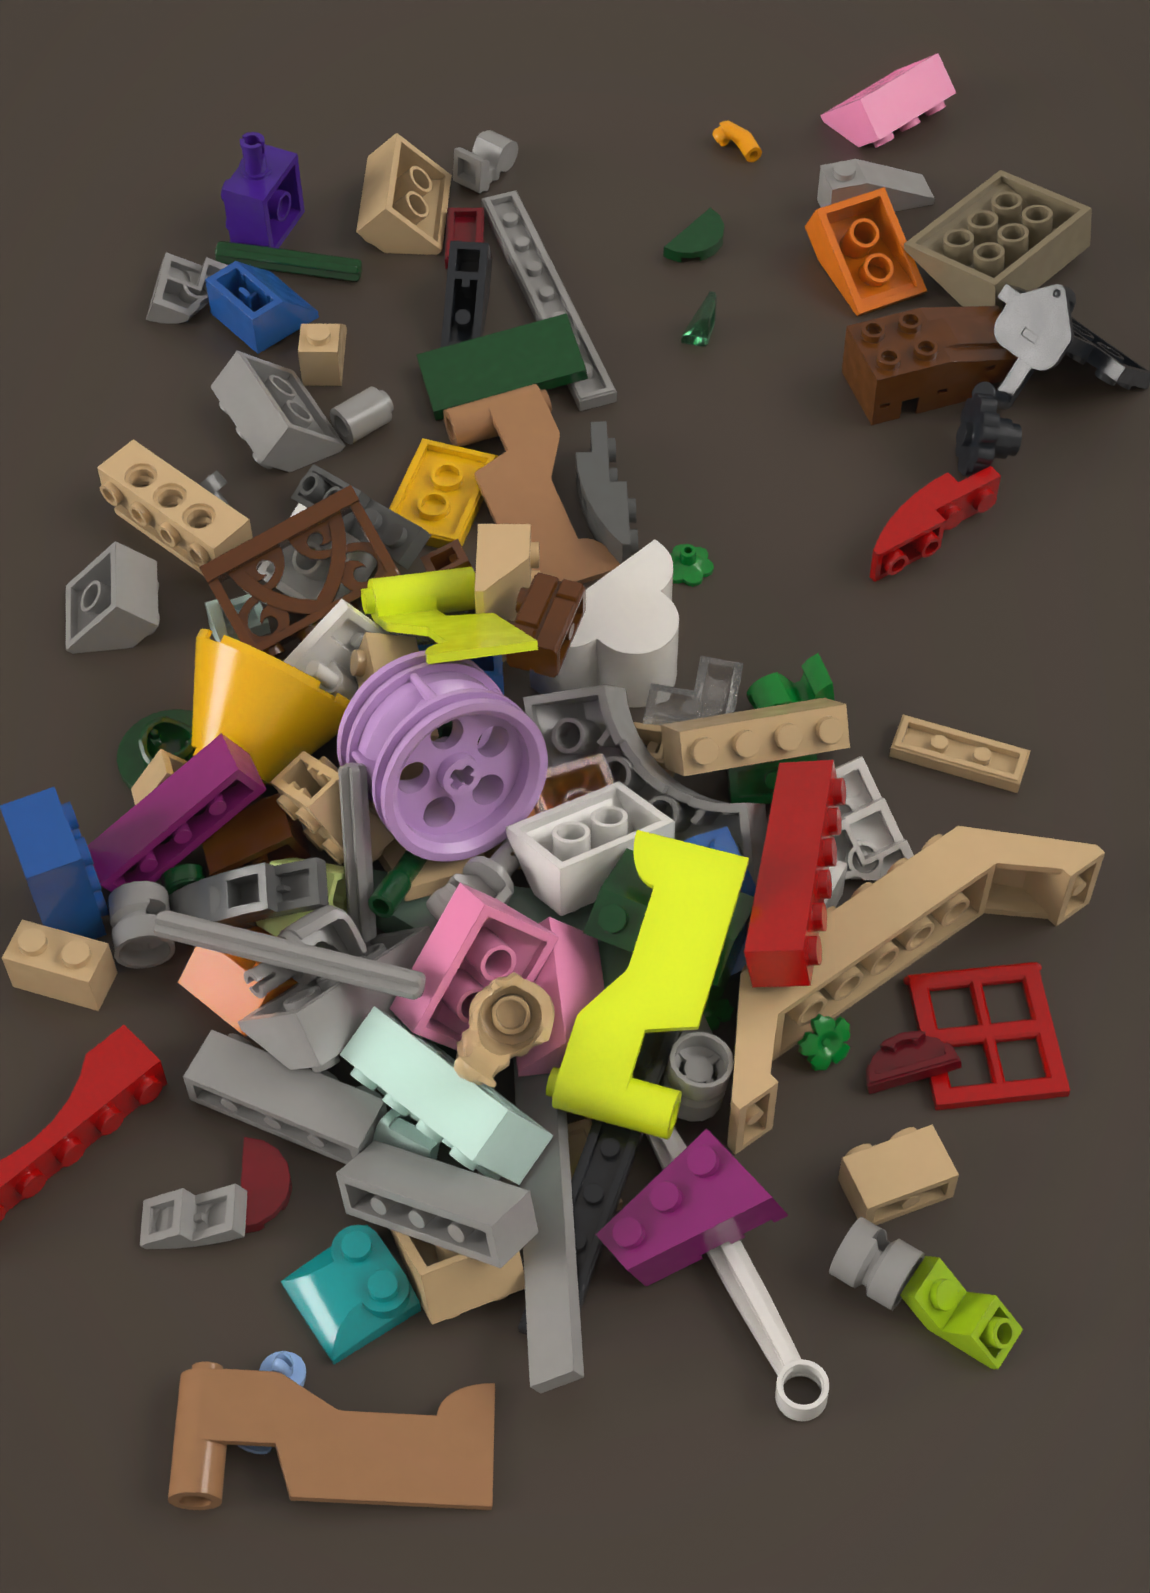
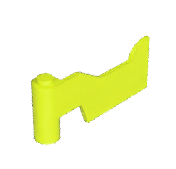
M472 567L372 578L368 580V588L361 589L364 614H371L373 621L385 631L428 636L438 643L425 650L427 664L538 650L536 639L495 613L448 616L444 614L476 609L474 593L475 571Z
M637 830L633 848L635 867L640 879L648 887L652 888L653 891L629 966L622 975L578 1013L560 1068L553 1067L548 1077L546 1096L552 1097V1107L555 1109L669 1140L677 1120L682 1092L635 1079L632 1074L645 1033L699 1029L748 867L749 858Z

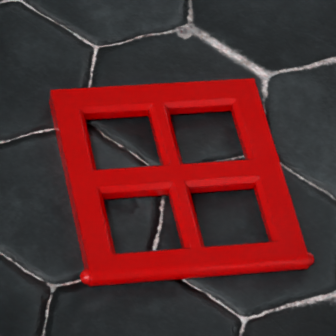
M1027 962L910 974L904 977L903 983L908 985L917 1030L926 1032L927 1036L938 1038L944 1043L948 1042L953 1047L982 1044L992 1082L951 1087L948 1072L929 1077L935 1111L1069 1097L1070 1087L1040 975L1042 969L1040 963ZM1022 982L1031 1019L991 1023L982 986ZM969 987L978 1025L938 1029L930 991ZM1036 1039L1045 1077L1005 1081L996 1043Z

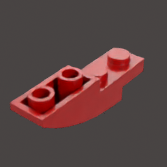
M989 466L958 482L947 472L917 491L895 512L879 535L873 549L869 577L876 582L887 575L899 573L906 565L922 557L926 558L933 555L941 548L945 529L951 530L959 525L961 521L978 512L984 513L996 504L1001 475L992 466Z

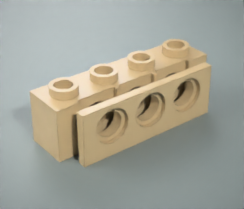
M134 439L97 467L101 481L100 491L108 503L116 506L114 508L115 513L202 575L200 566L253 538L250 519Z

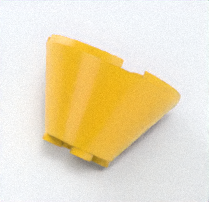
M200 629L196 637L191 742V746L195 748L193 756L222 733L250 754L264 785L273 786L270 782L301 752L305 751L312 755L338 734L341 719L350 702L349 699L340 693H337L336 697L319 688L321 682L259 649L226 635L223 636L219 643L210 639L211 630Z

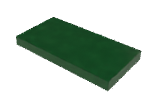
M567 313L416 354L436 421L444 419L443 412L445 409L532 384H537L541 391L588 379L587 370Z

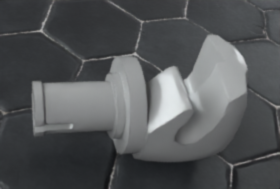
M508 838L503 841L502 845L490 858L485 856L471 858L465 864L463 874L453 875L445 886L436 890L429 897L426 906L437 921H439L459 883L494 897L505 904L509 902L514 893V884L510 877L520 867V863L515 854L511 855L513 848Z
M326 905L313 910L283 929L277 936L358 957L367 953L366 945L353 920L343 909L333 905ZM260 963L244 972L246 984L253 980L258 982L249 988L258 998H263L268 992L290 978L303 985H307L317 978L314 975L266 963Z

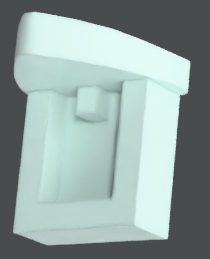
M247 594L230 600L237 614H239L243 605L252 596ZM214 599L205 602L208 623L215 641L220 643L224 635L240 641L218 600ZM260 602L251 610L248 618L249 629L258 636L271 633L267 618L261 625L260 615L263 608Z
M391 1109L381 1118L376 1126L373 1141L376 1140L434 1160L437 1159L440 1144L419 1131L415 1125L409 1123L412 1118L411 1116L405 1117Z

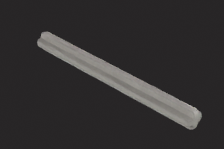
M169 910L159 912L155 918L153 930L155 935L160 938L411 1000L420 998L425 989L426 976L419 971Z

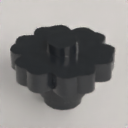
M975 393L973 398L967 399L962 409L961 424L956 434L955 454L959 457L958 471L963 476L970 477L989 467L994 458L1006 459L1008 456H1016L1020 449L1022 441L1020 424L1013 423L1009 418H1001L996 413L997 399L993 395Z

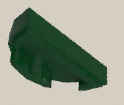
M710 207L664 246L663 257L676 262H682V258L691 259L699 257V261H702L716 254L723 245L724 223L721 216Z

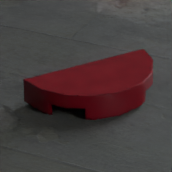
M923 1031L901 1032L884 1040L880 1044L879 1051L872 1057L870 1065H867L866 1079L868 1092L872 1094L962 1068V1063L953 1046L948 1042L944 1043L938 1038L927 1036L926 1032Z
M244 1137L241 1187L248 1191L245 1234L265 1228V1223L274 1219L281 1210H285L292 1192L289 1166L280 1151L264 1140Z

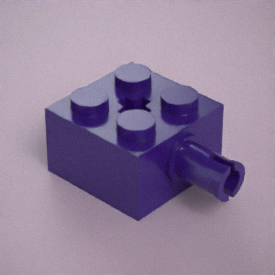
M248 132L242 136V139L240 138L243 158L240 161L239 167L231 178L224 182L221 189V199L224 201L226 212V228L229 230L230 242L279 248L305 212L298 155L294 152L266 145L262 134Z

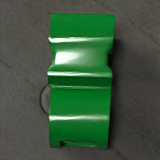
M819 653L807 659L802 665L803 675L800 681L794 683L778 672L771 673L754 682L747 690L746 696L754 709L819 698L835 701L833 682Z

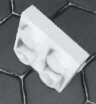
M341 599L283 662L320 681L319 688L336 697L337 693H340L351 700L358 690L356 676H352L350 672V658L353 650H358L365 632L390 633L344 599Z

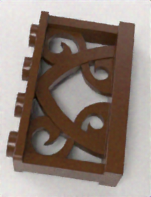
M351 485L199 567L240 641L275 658L285 653L283 646L296 638L302 642L341 599H344L357 610H361L358 605L362 603L361 589L368 588V581L358 582L354 579L353 574L357 568H366V566L356 560L346 562L347 554L365 552L372 555L378 564L377 573L373 578L401 575ZM352 512L368 542L347 544L342 517ZM315 533L321 534L323 542L320 546H325L332 542V548L320 551L312 550L308 547V538ZM291 545L300 555L313 560L331 559L326 582L316 600L294 598L273 591L280 583L284 574L285 559L282 551L284 548ZM263 561H269L275 566V572L271 579L263 586L259 582L267 574H260L257 571V566ZM230 578L242 590L252 596L243 605L239 614H237L221 585L222 582ZM341 583L345 588L352 591L334 601ZM259 602L267 605L260 615L261 625L268 617H273L278 621L277 629L269 636L255 635L248 626L249 614ZM288 613L308 616L290 625Z

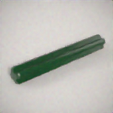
M219 241L215 248L216 261L226 265L238 261L264 270L353 282L359 281L362 274V262L356 258L228 241Z

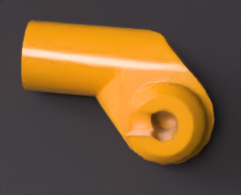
M729 120L720 122V126L713 130L712 136L720 146H726L732 140L748 162H755L761 157L762 150L748 130Z

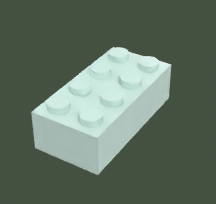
M375 1006L340 1053V1056L354 1066L350 1073L352 1077L373 1091L375 1089L385 1095L382 1100L388 1106L405 1117L411 1116L418 1122L415 1127L439 1144L442 1141L451 1148L449 1154L455 1160L472 1171L476 1168L486 1177L496 1180L504 1177L519 1185L554 1136L492 1087L486 1084L477 1085L460 1078L453 1068L455 1064L453 1057L431 1040L412 1033L404 1023Z

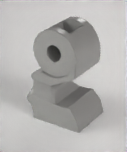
M492 130L481 132L476 138L472 152L461 147L454 149L453 181L478 193L482 191L487 192L489 184L499 179L500 172H506L513 166L518 154L517 142Z

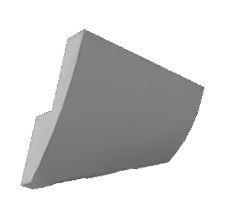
M166 252L162 260L146 320L176 324L191 319L209 303L205 279L228 265L208 257L205 258L203 265H199Z

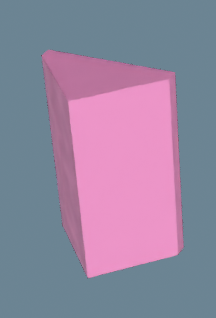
M551 917L546 918L539 924L555 933L559 939L534 983L543 988L551 997L555 1010L554 1023L549 1041L534 1046L529 1050L528 1054L522 1057L516 1056L518 1077L549 1074L553 1067L560 1068L578 1013L605 990L598 939Z

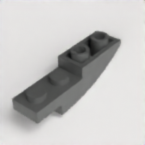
M607 421L590 422L591 452H576L578 499L582 514L594 539L605 545L615 559L622 564L631 557V554L639 551L638 529H630L629 524L636 523V498H628L627 481H618L617 468H609V462H616L615 438L607 437Z
M313 464L300 481L291 498L308 508L350 484ZM352 486L392 560L408 570L431 537V534ZM352 512L343 516L345 532L361 542H368Z
M315 857L276 866L264 862L210 876L184 886L170 894V911L244 929L256 926L255 921L315 910L329 905L326 861Z

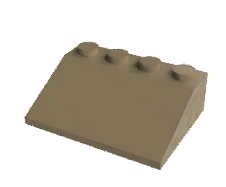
M1000 170L904 243V250L962 307L999 306L1003 310L1006 303L999 299L998 295L1005 284L1029 291L1036 290L1090 247L1092 208Z

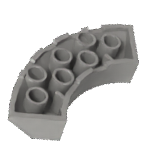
M599 685L523 697L525 713L537 725L545 740L548 755L547 773L549 775L547 781L552 789L558 791L564 803L620 781L675 821L676 840L684 841L692 836L727 826L741 856L749 858L747 868L755 885H757L767 831L765 804L717 801L694 792L671 777L657 763L641 740L632 720L625 688Z

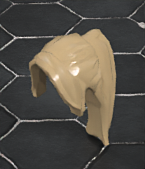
M515 972L508 976L494 979L482 991L478 992L470 1004L468 1022L470 1027L462 1032V1039L456 1043L457 1059L453 1068L458 1076L477 1085L486 1084L487 1086L495 1087L497 1084L494 1080L495 1075L509 1066L510 1059L516 1056L522 1057L528 1054L529 1050L534 1046L549 1041L555 1016L551 997L539 985L523 979L521 975Z

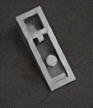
M859 159L820 165L817 201L821 208L885 187L895 212L932 205L935 198L922 174Z

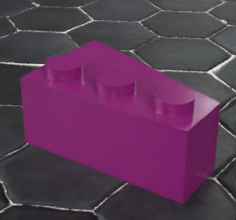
M706 1129L611 1219L596 1236L625 1269L647 1287L703 1259L702 1254L728 1241L733 1244L745 1238L744 1233L770 1220L775 1223L789 1215L716 1137Z

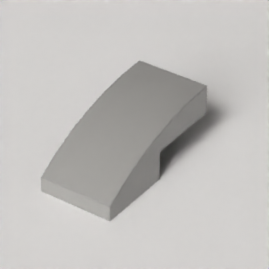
M235 1183L198 1195H194L181 1188L143 1200L140 1246L144 1249H177L216 1244L245 1237L248 1191Z

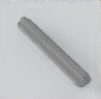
M351 762L345 763V765L340 766L338 769L347 914L359 930L364 943H368L376 937L377 933L376 916L368 906V900L374 892L367 769L362 763Z

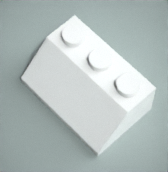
M618 781L506 826V836L534 895L560 916H563L596 901L601 886L626 849L633 850L637 830L675 839V821Z

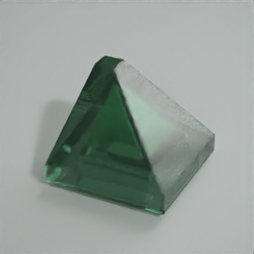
M709 292L683 332L681 343L702 347L708 345L716 321V292Z

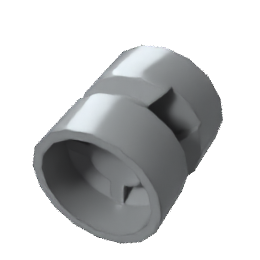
M134 881L114 889L108 897L110 924L113 927L112 943L116 961L125 967L135 969L150 968L168 961L175 953V941L157 937L153 930L156 915L159 912L170 911L169 895L165 887L150 881Z
M691 1032L681 1036L672 1046L662 1086L682 1092L677 1116L680 1119L690 1122L703 1121L714 1116L721 1108L734 1061L732 1052L727 1044L716 1035L706 1032Z
M860 1217L852 1225L838 1248L831 1263L829 1274L854 1289L863 1284L866 1286L868 1297L893 1311L901 1302L900 1294L921 1264L925 1254L901 1239L893 1242L887 1241V1232L884 1229Z

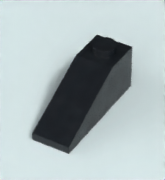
M450 241L441 348L483 336L490 295L493 261L489 243Z

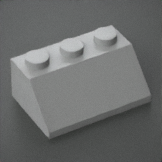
M236 351L211 385V389L220 401V408L231 417L237 426L235 428L237 434L248 443L253 451V458L264 468L272 469L274 467L292 472L337 454L346 446L297 374L291 369Z

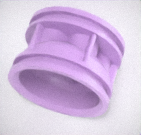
M419 651L391 661L371 675L356 691L344 711L338 730L337 755L340 766L351 762L362 763L366 766L368 800L374 803L380 820L406 850L424 859L440 862L458 861L477 856L494 848L507 838L506 826L524 820L529 816L545 784L548 755L541 731L531 718L516 703L504 696L496 683L470 659L427 664L425 651ZM450 721L453 722L452 732L449 737H441L435 741L431 740V733L435 729ZM414 762L423 763L424 769L419 776L409 780H399L404 767Z

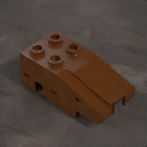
M922 307L848 325L846 328L842 373L871 426L899 419L902 401L917 398L915 413L918 414L965 402L968 398H973L972 390L978 383L989 382L994 384L1004 381L1018 357L1002 347L995 338L994 326L1002 312L1000 307Z

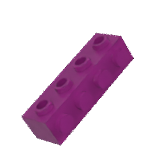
M221 733L87 845L100 885L112 892L119 886L134 881L156 882L165 871L173 868L267 790L250 754Z

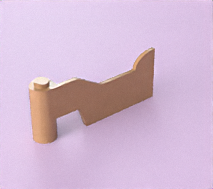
M532 384L445 409L443 412L444 422L452 445L463 447L494 437H500L506 452L476 471L474 477L495 524H531V542L540 543L539 568H532V570H540V573L555 576L559 581L567 579L583 584L604 577L620 565L602 543L589 538L578 539L552 482L560 432L551 414L552 405L545 389L540 391L537 384Z
M214 1362L195 1363L192 1365V1369L186 1370L180 1375L168 1502L175 1507L188 1510H209L219 1507L222 1504L227 1445L276 1448L290 1501L492 1510L495 1383L471 1385L451 1393L440 1404L437 1416L342 1411L329 1405L284 1374L276 1371L223 1369V1366Z

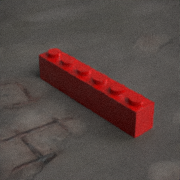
M834 760L779 763L744 949L752 988L811 986L813 968L816 965H821L822 944L819 932H824L827 929V910L824 899H830L832 896V878L829 867L836 866L837 848L834 836H840L842 830L841 812L838 807L846 804L844 778H837Z

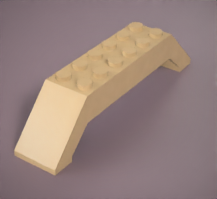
M957 826L945 835L937 834L926 842L922 850L910 859L901 858L889 868L887 874L873 884L871 882L862 884L853 893L851 899L839 907L831 906L826 909L827 929L824 932H819L822 944L821 965H816L813 968L811 986L752 988L746 964L740 974L727 1147L736 1155L773 1128L778 1081L771 1075L772 1061L797 1045V1042L803 1038L805 1032L810 1031L814 1033L810 1020L815 1018L817 1014H821L824 1017L830 1016L834 1019L984 913L1048 919L1055 926H1058L1089 904L1105 852L1096 844Z

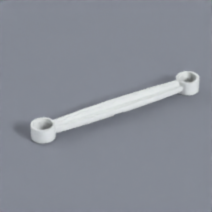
M675 1127L669 1140L646 1134L663 1170L687 1148ZM739 1240L731 1244L728 1241L706 1252L738 1311L778 1375L775 1399L780 1411L788 1418L796 1421H809L818 1417L827 1404L829 1393L828 1376L823 1368L815 1362L801 1359L742 1242ZM803 1376L815 1381L821 1389V1394L815 1402L801 1405L787 1398L783 1385L793 1377Z

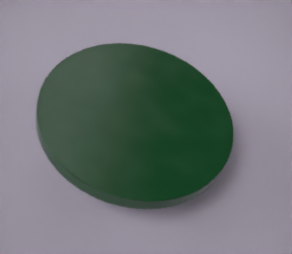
M172 709L153 713L135 723L126 732L118 747L117 765L121 778L130 790L160 749L185 761H189L194 757L195 748L191 746L193 711Z

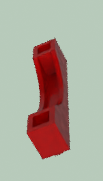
M122 1025L86 1053L79 1079L69 1099L53 1121L29 1143L0 1160V1222L4 1219L6 1213L20 1201L36 1195L44 1187L46 1181L61 1168L76 1163L83 1156L86 1148L101 1136L109 1135L116 1131L123 1123L124 1118L141 1104L145 1105L152 1102L160 1094L162 1088L168 1084L161 1060L125 1025Z

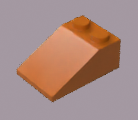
M885 187L816 209L805 225L818 261L857 317L927 292L915 260L904 250V243L907 240Z

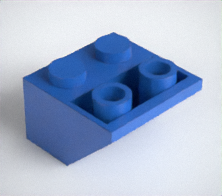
M235 261L205 279L211 314L257 354L300 329L301 324H308L319 317L318 311L270 271Z

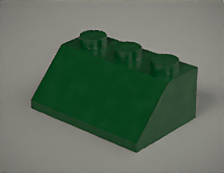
M626 849L601 886L583 931L586 935L632 953L653 891L652 888L643 883L637 873L633 850ZM743 892L739 893L712 982L713 985L724 989L727 987L748 933L754 897Z

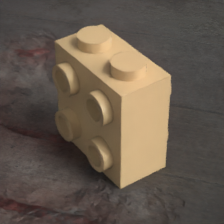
M303 751L270 782L281 795L276 802L293 820L299 819L306 826L302 832L318 850L322 851L324 849L341 865L344 863L338 769L325 756L318 760ZM368 800L373 863L382 855L384 848L394 837L380 820L374 803Z

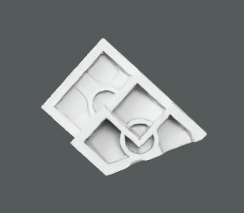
M859 756L835 768L837 778H844L846 785V804L838 807L841 812L842 821L841 835L834 836L837 860L847 863L845 880H879L887 874L889 868L901 858L910 859L914 855L907 840L903 839L885 798L881 797L864 758Z

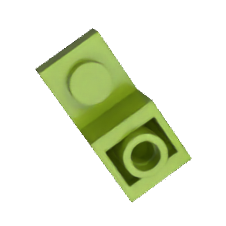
M925 1256L900 1294L901 1298L929 1331L991 1369H999L1023 1331V1328L996 1295L967 1292L940 1257Z

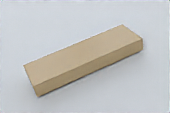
M903 714L891 745L889 757L1018 793L1031 750Z

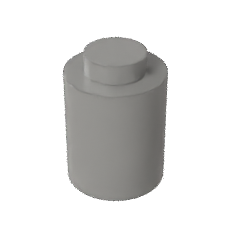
M370 386L330 410V419L338 435L347 444H353L392 420L391 412L394 410V406L389 395L384 390L379 391L377 388Z

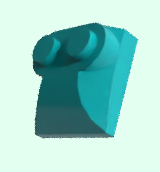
M352 1225L344 1228L335 1236L331 1247L281 1281L283 1288L333 1365L421 1311L420 1301L407 1276L377 1232L368 1225Z

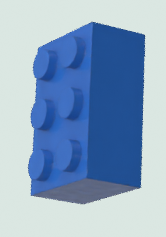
M51 787L0 805L42 924L91 939L107 935L101 917L109 915V911L101 892L102 888L93 866L94 863L85 838L81 836L79 824L70 801L61 804L55 787Z

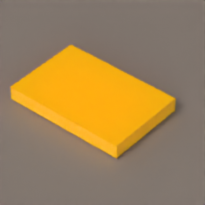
M422 438L389 509L431 534L425 545L440 548L458 539L461 546H463L484 500L474 474L497 458L498 455Z

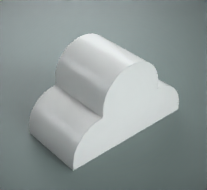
M654 539L586 589V611L558 676L552 678L537 674L534 670L530 669V686L540 694L599 685L616 686L626 689L628 706L632 708L655 704L670 693L677 676L679 615L672 602L673 561L669 552L662 544Z

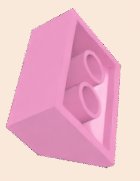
M939 53L895 70L820 116L825 124L857 147L873 142L874 147L877 148L894 139L893 131L899 128L903 132L919 124L921 121L918 116L924 112L926 116H930L945 108L944 100L956 94V91Z
M459 883L411 969L422 972L426 976L423 995L415 1000L396 996L389 1009L412 1033L457 1050L456 1043L462 1039V1032L470 1027L468 1023L470 1004L476 994L482 991L494 979L508 976L513 972L521 975L523 979L534 982L559 937L500 900Z

